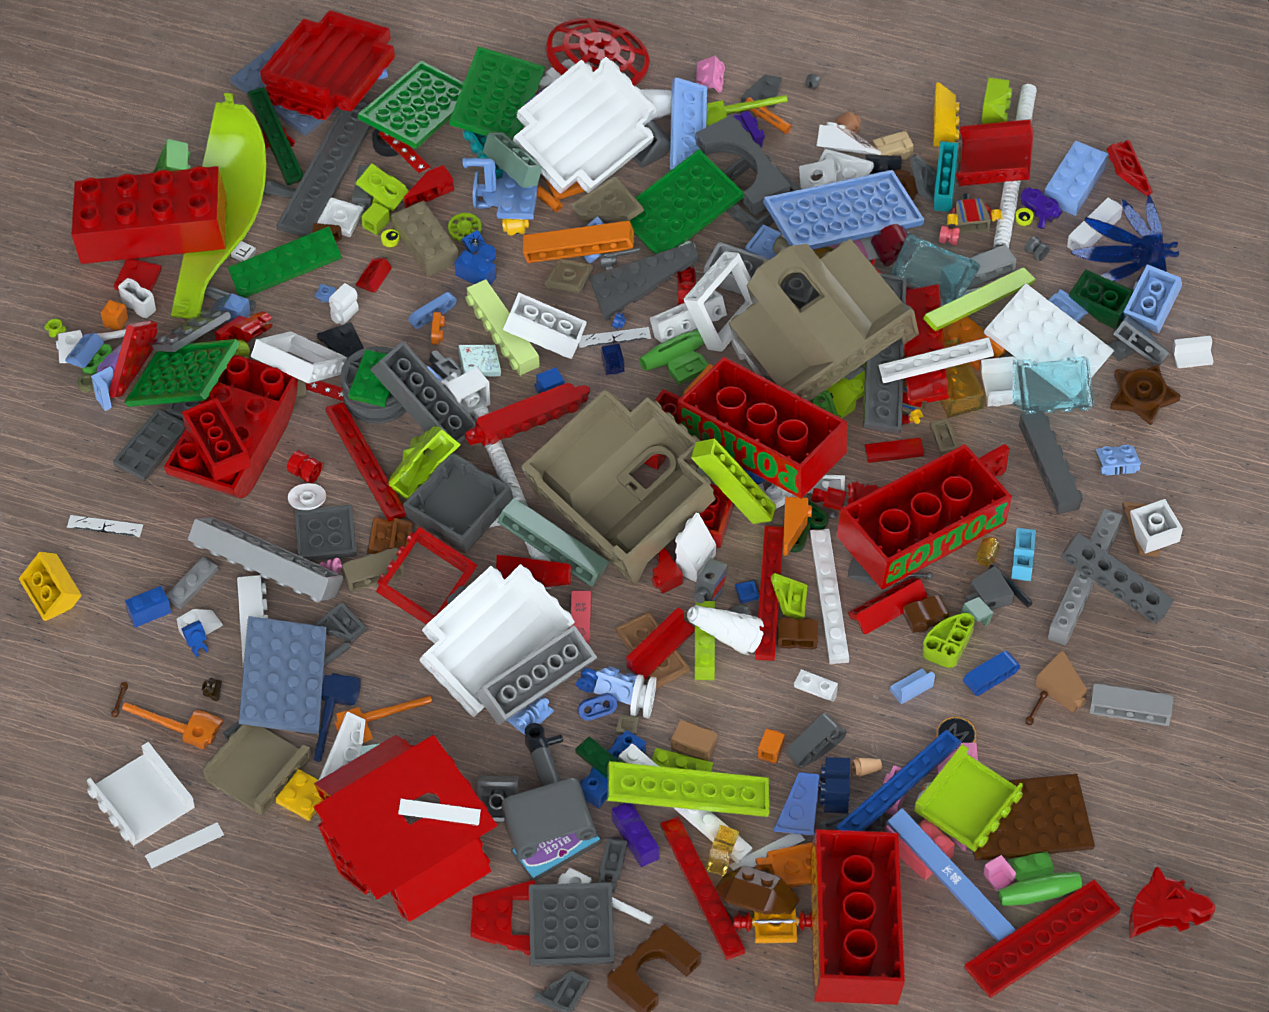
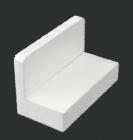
M1211 335L1174 340L1172 353L1177 368L1212 365L1214 360L1211 354Z

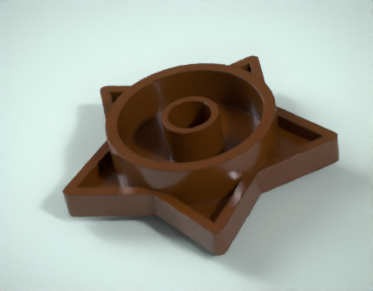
M1158 364L1147 369H1136L1133 371L1115 370L1114 376L1119 391L1111 402L1110 408L1113 410L1135 412L1149 425H1152L1160 408L1180 401L1181 395L1166 385Z

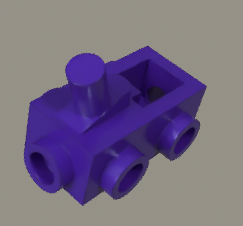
M1025 188L1020 195L1021 204L1035 212L1034 215L1039 218L1037 226L1039 229L1045 228L1046 220L1052 223L1062 213V209L1059 208L1058 202L1055 199L1045 197L1036 188Z

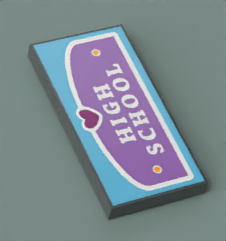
M572 833L537 844V852L531 858L519 861L514 848L511 849V854L530 880L537 881L602 843V839L596 833L597 837L586 841L579 840L576 834Z

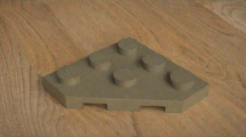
M615 176L570 205L581 220H594L598 216L600 220L629 221L644 211L640 203Z

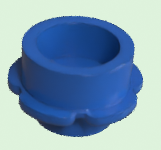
M616 313L611 326L615 327L616 330L624 326L626 318L623 317L624 313Z

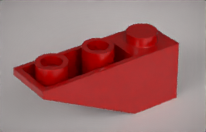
M444 164L427 171L404 196V208H408L421 201H432L437 197L454 191L453 178Z
M688 267L682 272H677L678 305L685 303L683 299L696 285L695 268Z

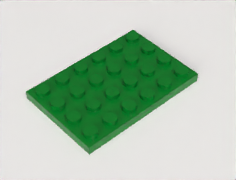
M478 46L451 115L449 125L484 136H488V133L503 132L513 141L514 136L524 129V125L517 118L518 110L536 95L545 66Z
M420 61L358 114V119L417 149L450 120L464 82Z
M698 149L635 197L644 211L629 221L634 235L655 255L679 247L743 199V191Z
M236 339L191 343L175 352L156 351L124 403L128 407L203 401L207 399L213 386L218 382V378L227 368L228 362L235 355L240 345Z

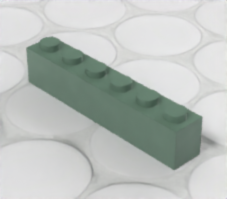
M513 498L501 512L497 523L553 561L570 564L572 567L571 573L591 587L605 573L609 561L516 498Z

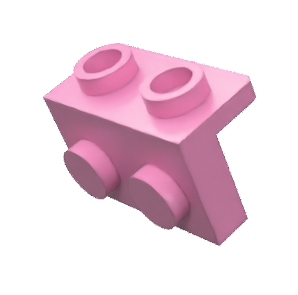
M716 56L698 61L695 83L707 86V89L714 87L718 93L722 92L725 71L723 62H720Z

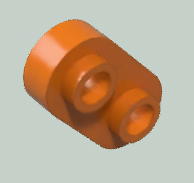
M433 312L432 345H439L440 341H443L444 331L441 330V327H445V316H442L441 312Z

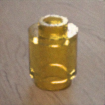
M988 537L982 540L976 553L978 564L988 567L994 563L1000 549V544L995 538Z

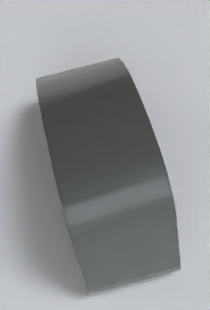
M823 713L787 748L785 753L799 768H802L832 750L845 738L847 732L828 713Z

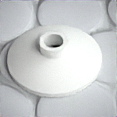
M312 483L300 484L291 489L288 494L289 504L299 510L315 509L326 500L325 490L321 486Z

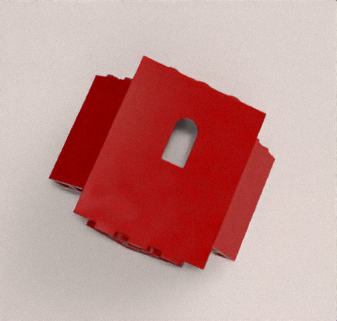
M434 734L417 745H410L406 739L394 735L314 783L322 800L313 806L321 818V823L317 826L339 875L364 895L371 892L377 900L390 892L400 916L408 922H411L492 872L489 866L490 859L483 852V843L479 837L498 825L489 814L485 803L477 797L468 779L463 777L456 767L453 758L447 754ZM432 793L439 798L440 804L479 809V825L430 818H421L409 825L404 816L399 814L401 799L416 800L424 794Z

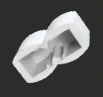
M127 278L118 286L121 302L126 307L134 309L139 316L148 318L156 311L153 294L145 288H140L136 281Z
M346 283L329 298L331 319L341 325H344L359 310L356 301V290Z

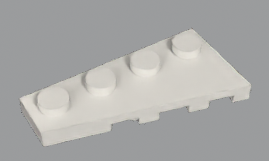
M347 711L319 780L361 756L365 719Z

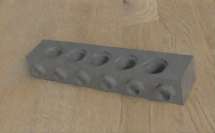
M1079 532L1069 541L1060 556L1068 564L1081 571L1083 575L1097 582L1099 586L1111 592L1116 598L1121 599L1133 610L1138 611L1147 620L1155 624L1165 617L1174 601L1170 596Z

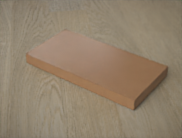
M647 612L617 627L616 633L631 653L659 624L652 614ZM675 650L648 679L656 677L657 689L689 673L690 668L679 652Z

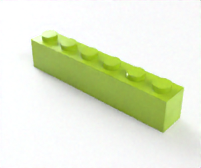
M714 438L695 442L691 458L751 523L758 524L772 521L776 504Z

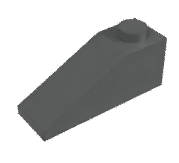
M1128 315L1113 334L1155 365L1158 364L1160 366L1170 353L1149 331Z

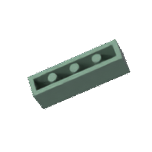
M503 132L488 133L483 153L489 159H492L500 169L504 170L509 177L518 182L519 186L524 188L537 186L542 166Z

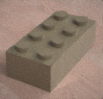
M424 201L391 215L393 230L399 233L400 240L426 277L455 265V261L459 257L458 248Z

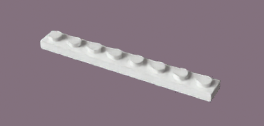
M810 530L829 664L849 663L830 530Z
M633 743L618 757L621 763L658 766ZM674 808L737 864L752 851V847L711 811Z

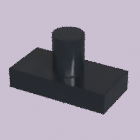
M866 154L865 160L873 162L874 165L870 174L901 170L902 156Z

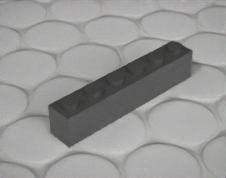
M1042 409L1021 414L1019 427L1057 514L1079 510L1080 503L1083 500L1082 493L1076 488L1075 477L1069 472L1068 461L1064 460L1062 448L1056 442V434L1050 429L1048 416L1044 415Z

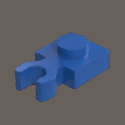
M199 620L181 628L187 645L192 647L191 650L196 657L199 656V648H203L205 652H208L207 645L202 642L207 637Z

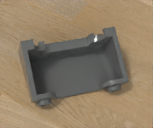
M568 778L512 795L502 802L505 827L519 861L534 856L537 852V844L572 833L576 834L577 839L585 841L597 837L583 790L576 778Z

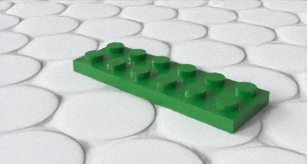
M328 226L227 268L238 296L246 298L340 260L342 256Z

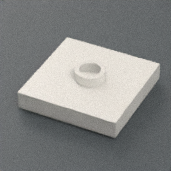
M330 198L317 223L339 225L342 235L351 237L364 212V207Z

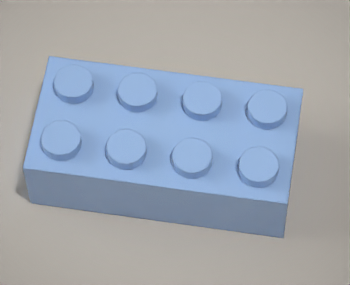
M1075 140L1045 188L1044 196L1055 199L1062 211L1076 216L1105 170L1108 153Z

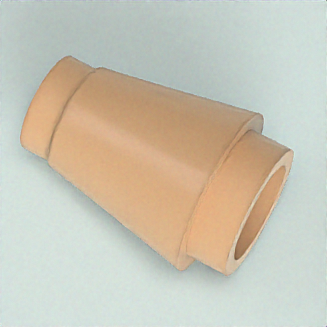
M856 757L855 760L851 761L853 776L862 777L882 770L880 759Z

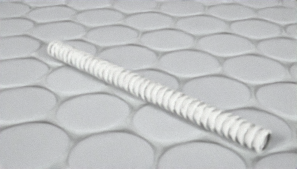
M1024 84L1021 87L1015 121L1032 120L1037 91L1036 87L1032 84ZM1021 181L1004 182L1000 204L1003 219H998L993 248L1005 244L1009 248Z
M480 406L473 410L472 416L475 422H477L478 417L489 413L487 407ZM499 440L493 445L485 446L498 479L511 487L513 498L528 506L509 458L503 448L502 441ZM525 542L531 559L551 561L549 557ZM553 586V587H545V589H553V588H555L556 586Z

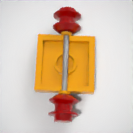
M796 908L791 914H761L754 912V918H752L751 914L747 911L745 916H741L739 912L738 916H734V928H738V932H740L741 928H746L747 932H749L753 924V927H755V943H797L798 923L802 931L805 930V927H810L812 931V910L809 915H805L804 911H801L799 919L796 917Z

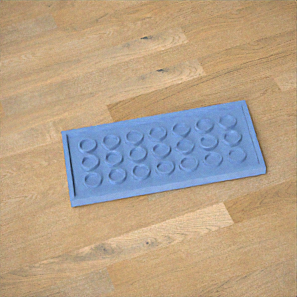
M893 170L764 197L763 201L789 246L808 244L812 250L840 244L850 238L853 241L880 235L881 229L892 224H898L900 227L902 225L904 229L924 224V218Z

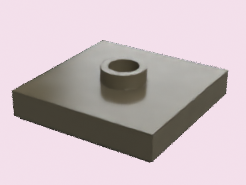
M558 259L545 281V286L580 293L593 270V265L568 259Z

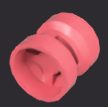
M942 225L939 243L945 244L948 242L951 245L957 246L960 228L954 227L950 229L948 226Z

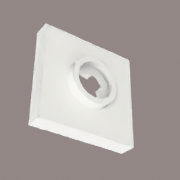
M834 159L799 166L800 186L802 189L837 182ZM823 173V176L820 180H812L811 177L814 174L816 176L818 174Z

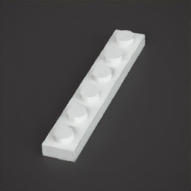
M988 337L880 364L879 370L883 383L991 357L994 354Z

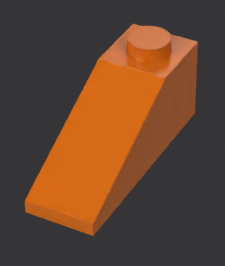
M785 497L783 556L788 555L807 526L808 517L812 516V505H808V498Z

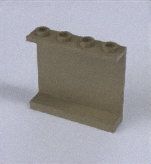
M241 724V727L230 735L228 742L217 750L214 758L206 762L203 767L204 779L258 814L263 815L297 770H302L310 761L311 752L308 746L303 744L299 749L264 727Z

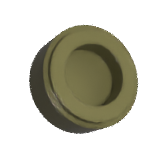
M83 374L78 378L79 390L82 392L94 390L92 374Z

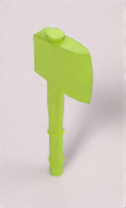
M787 95L728 106L724 105L723 100L707 103L706 127L728 117L727 114L788 102Z

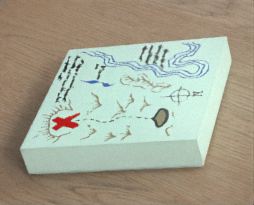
M459 345L458 353L463 374L477 367L484 376L501 375L495 345Z

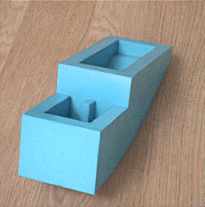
M1016 529L1011 579L1031 581L1036 530Z

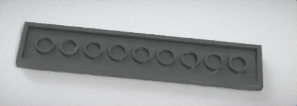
M360 101L353 111L339 110L279 219L277 230L300 237L312 233L313 223L318 222L328 201L334 197L372 127L358 119V114L370 103Z
M879 273L899 299L906 304L907 278ZM900 339L865 362L863 428L900 434L903 379L883 383L879 370L880 364L904 359V344Z

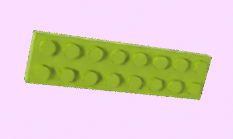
M609 761L607 801L768 817L769 778Z

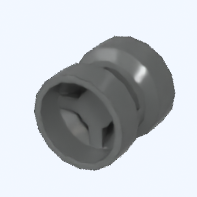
M1033 236L1026 243L1024 250L1028 254H1033L1037 261H1041L1049 253L1050 247L1045 243L1042 244L1038 237Z

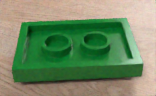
M365 350L348 394L349 399L381 407L386 406L390 392L370 369L387 354Z

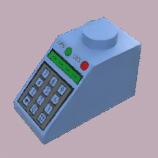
M235 294L217 299L211 311L217 309L229 311L231 316L227 320L229 322L238 316L248 318L251 313L249 299Z

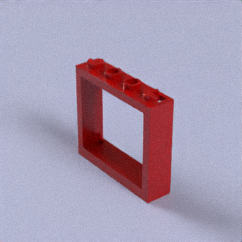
M419 527L415 533L411 532L406 539L408 542L406 547L403 545L400 547L396 554L399 556L397 560L394 561L392 559L386 568L388 573L380 576L376 583L379 585L376 592L427 625L448 605L447 598L451 594H455V591L460 586L466 585L478 565ZM416 543L424 546L463 572L435 615L388 585Z

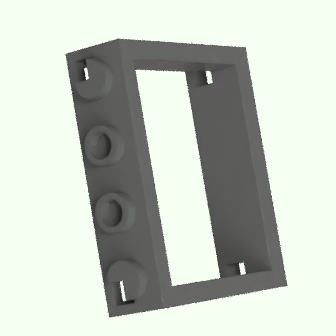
M741 157L725 169L723 173L731 181H734L749 168L753 171L755 169L747 160ZM781 173L784 179L787 178L791 184L790 192L802 189ZM737 204L726 211L735 221L740 222L748 231L754 234L757 233L763 224L769 227L775 222L769 212L756 220Z

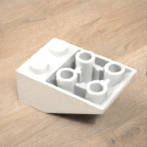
M697 512L693 518L687 520L684 531L679 532L675 540L677 543L675 563L683 573V576L694 582L697 581L699 574L709 559H713L716 555V543Z

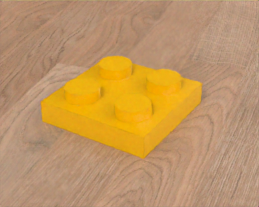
M298 769L275 798L276 803L310 821L316 813L313 806L322 801L314 785L318 779Z

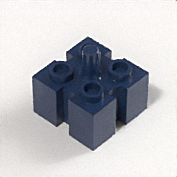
M826 757L825 765H821L818 789H821L820 805H824L823 813H848L850 758Z

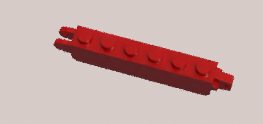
M565 383L480 416L477 419L476 426L465 433V439L470 445L481 443L483 447L489 444L493 445L504 438H511L515 434L522 431L526 432L537 425L541 426L550 420L559 419L565 414L574 413L580 408V404L588 400L590 387L587 385L574 387L571 383Z

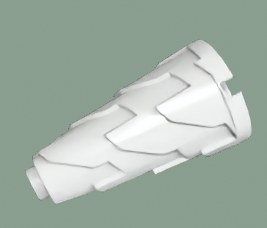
M697 605L691 607L687 613L690 623L700 627L701 630L716 637L719 641L729 645L741 654L749 655L748 651L753 653L761 642L763 631L759 630V626L764 627L758 617Z

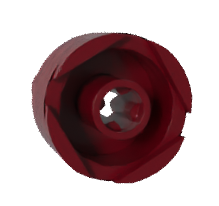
M898 224L886 226L880 230V235H874L871 240V245L880 261L886 267L892 265L894 261L900 259L905 261L911 256L910 252L913 249V243L902 225L901 227Z

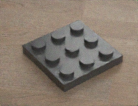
M352 505L294 510L298 556L309 561L357 556Z

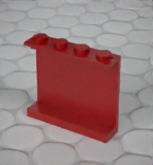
M1031 119L960 126L963 145L960 172L955 174L959 186L1030 180L1034 137Z

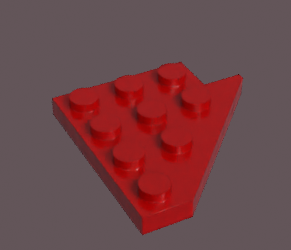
M150 320L127 325L109 389V396L116 398L124 395L154 350L152 344L158 341L156 338L158 331L157 322Z

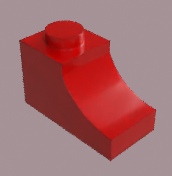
M664 547L657 553L659 564L653 569V577L651 578L654 587L659 588L662 594L683 584V573Z

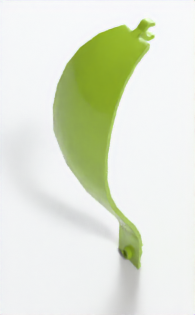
M224 93L225 102H216L202 165L203 167L219 166L226 192L225 249L184 253L171 317L191 319L200 316L208 282L219 266L246 236L261 206L266 178V152L262 131L255 116L245 105L234 104L232 93Z

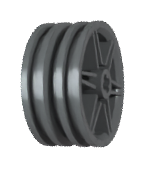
M373 346L355 352L345 361L341 370L343 401L349 413L363 422L374 424L391 422L407 412L406 409L391 393L385 407L349 399L348 394L365 350L388 354L393 349Z

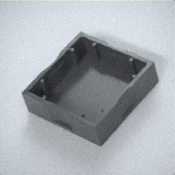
M452 452L434 470L431 477L410 496L403 506L407 518L464 553H467L499 517L502 510L513 500V494L509 485L490 474L480 471L472 463Z

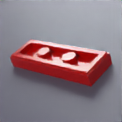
M921 437L871 443L864 446L868 463L924 456Z

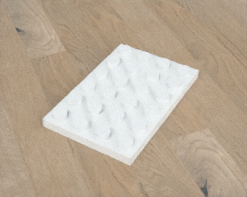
M1025 284L983 332L1071 400L1078 395L1114 352L1111 347L1028 284Z

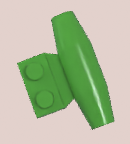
M698 329L675 336L655 346L639 358V364L644 371L668 365V373L678 386L699 376L709 365L700 353L695 352L705 344Z
M1048 852L1035 853L1008 860V864L1016 872L1015 880L1017 882L999 889L998 896L1002 906L1028 905L1058 898L1082 888V881L1079 872L1053 873L1054 866Z

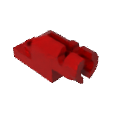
M261 311L249 318L238 316L214 332L216 341L236 339L248 343L253 338L262 335L263 332L272 328L273 324H266L272 319L271 315Z

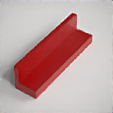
M910 577L854 608L848 614L850 619L858 621L862 633L866 635L902 615L904 606L916 601H922L928 598L921 579Z
M679 607L675 609L626 657V668L636 675H643L644 680H646L695 632V627L684 620V611Z

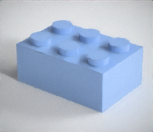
M1147 265L1124 310V317L1128 315L1144 328L1159 334L1181 290V278Z

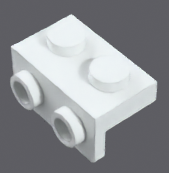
M801 669L794 682V687L834 702L837 696L838 683Z

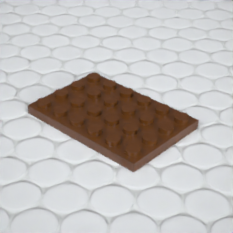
M1078 774L1007 780L1015 786L1022 783L1021 792L1023 795L1018 803L1013 802L1010 806L1012 808L1006 818L1002 817L999 820L1000 825L994 833L990 832L987 837L989 838L982 848L979 846L975 852L973 851L975 861L995 859L1000 855L1004 858H1011L1042 852L1051 854L1094 849L1095 843Z

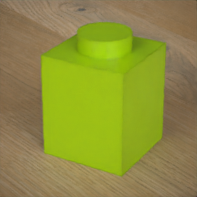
M375 202L361 216L362 228L375 235H378L390 222L389 210Z

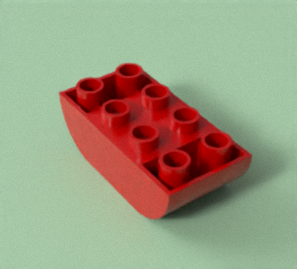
M235 354L228 362L227 368L218 378V382L213 386L209 397L201 401L200 404L218 398L248 451L250 467L215 481L188 431L185 429L164 466L166 474L236 498L246 497L257 483L287 428L295 405L298 378L278 368Z

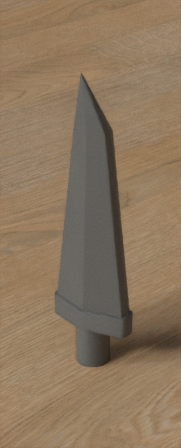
M268 179L265 183L263 194L292 198L296 189Z

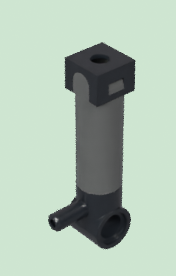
M538 723L527 725L524 730L525 745L529 749L541 786L561 781L549 746L563 742L562 735L545 738L542 725Z

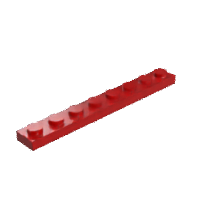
M344 402L327 406L325 412L388 522L393 521L394 518L401 519L406 517L404 506L395 491L389 486V480Z
M765 526L758 610V618L762 620L764 627L759 626V630L763 631V636L756 649L755 660L775 661L779 601L771 582V576L774 573L781 575L784 527Z
M678 816L660 823V828L725 959L729 960L745 954V948L680 817Z

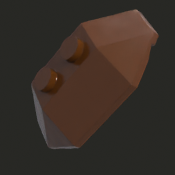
M745 865L725 874L715 888L725 902L761 914H791L799 903V898L781 877Z

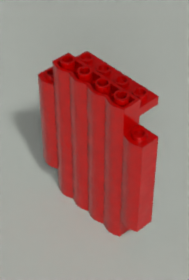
M331 10L325 14L319 23L303 19L260 70L262 83L266 85L265 89L272 105H281L287 110H296L300 114L312 115L315 119L327 120L337 106L344 111H353L382 75L385 68L395 58L394 47L388 45V42L391 40L389 28Z

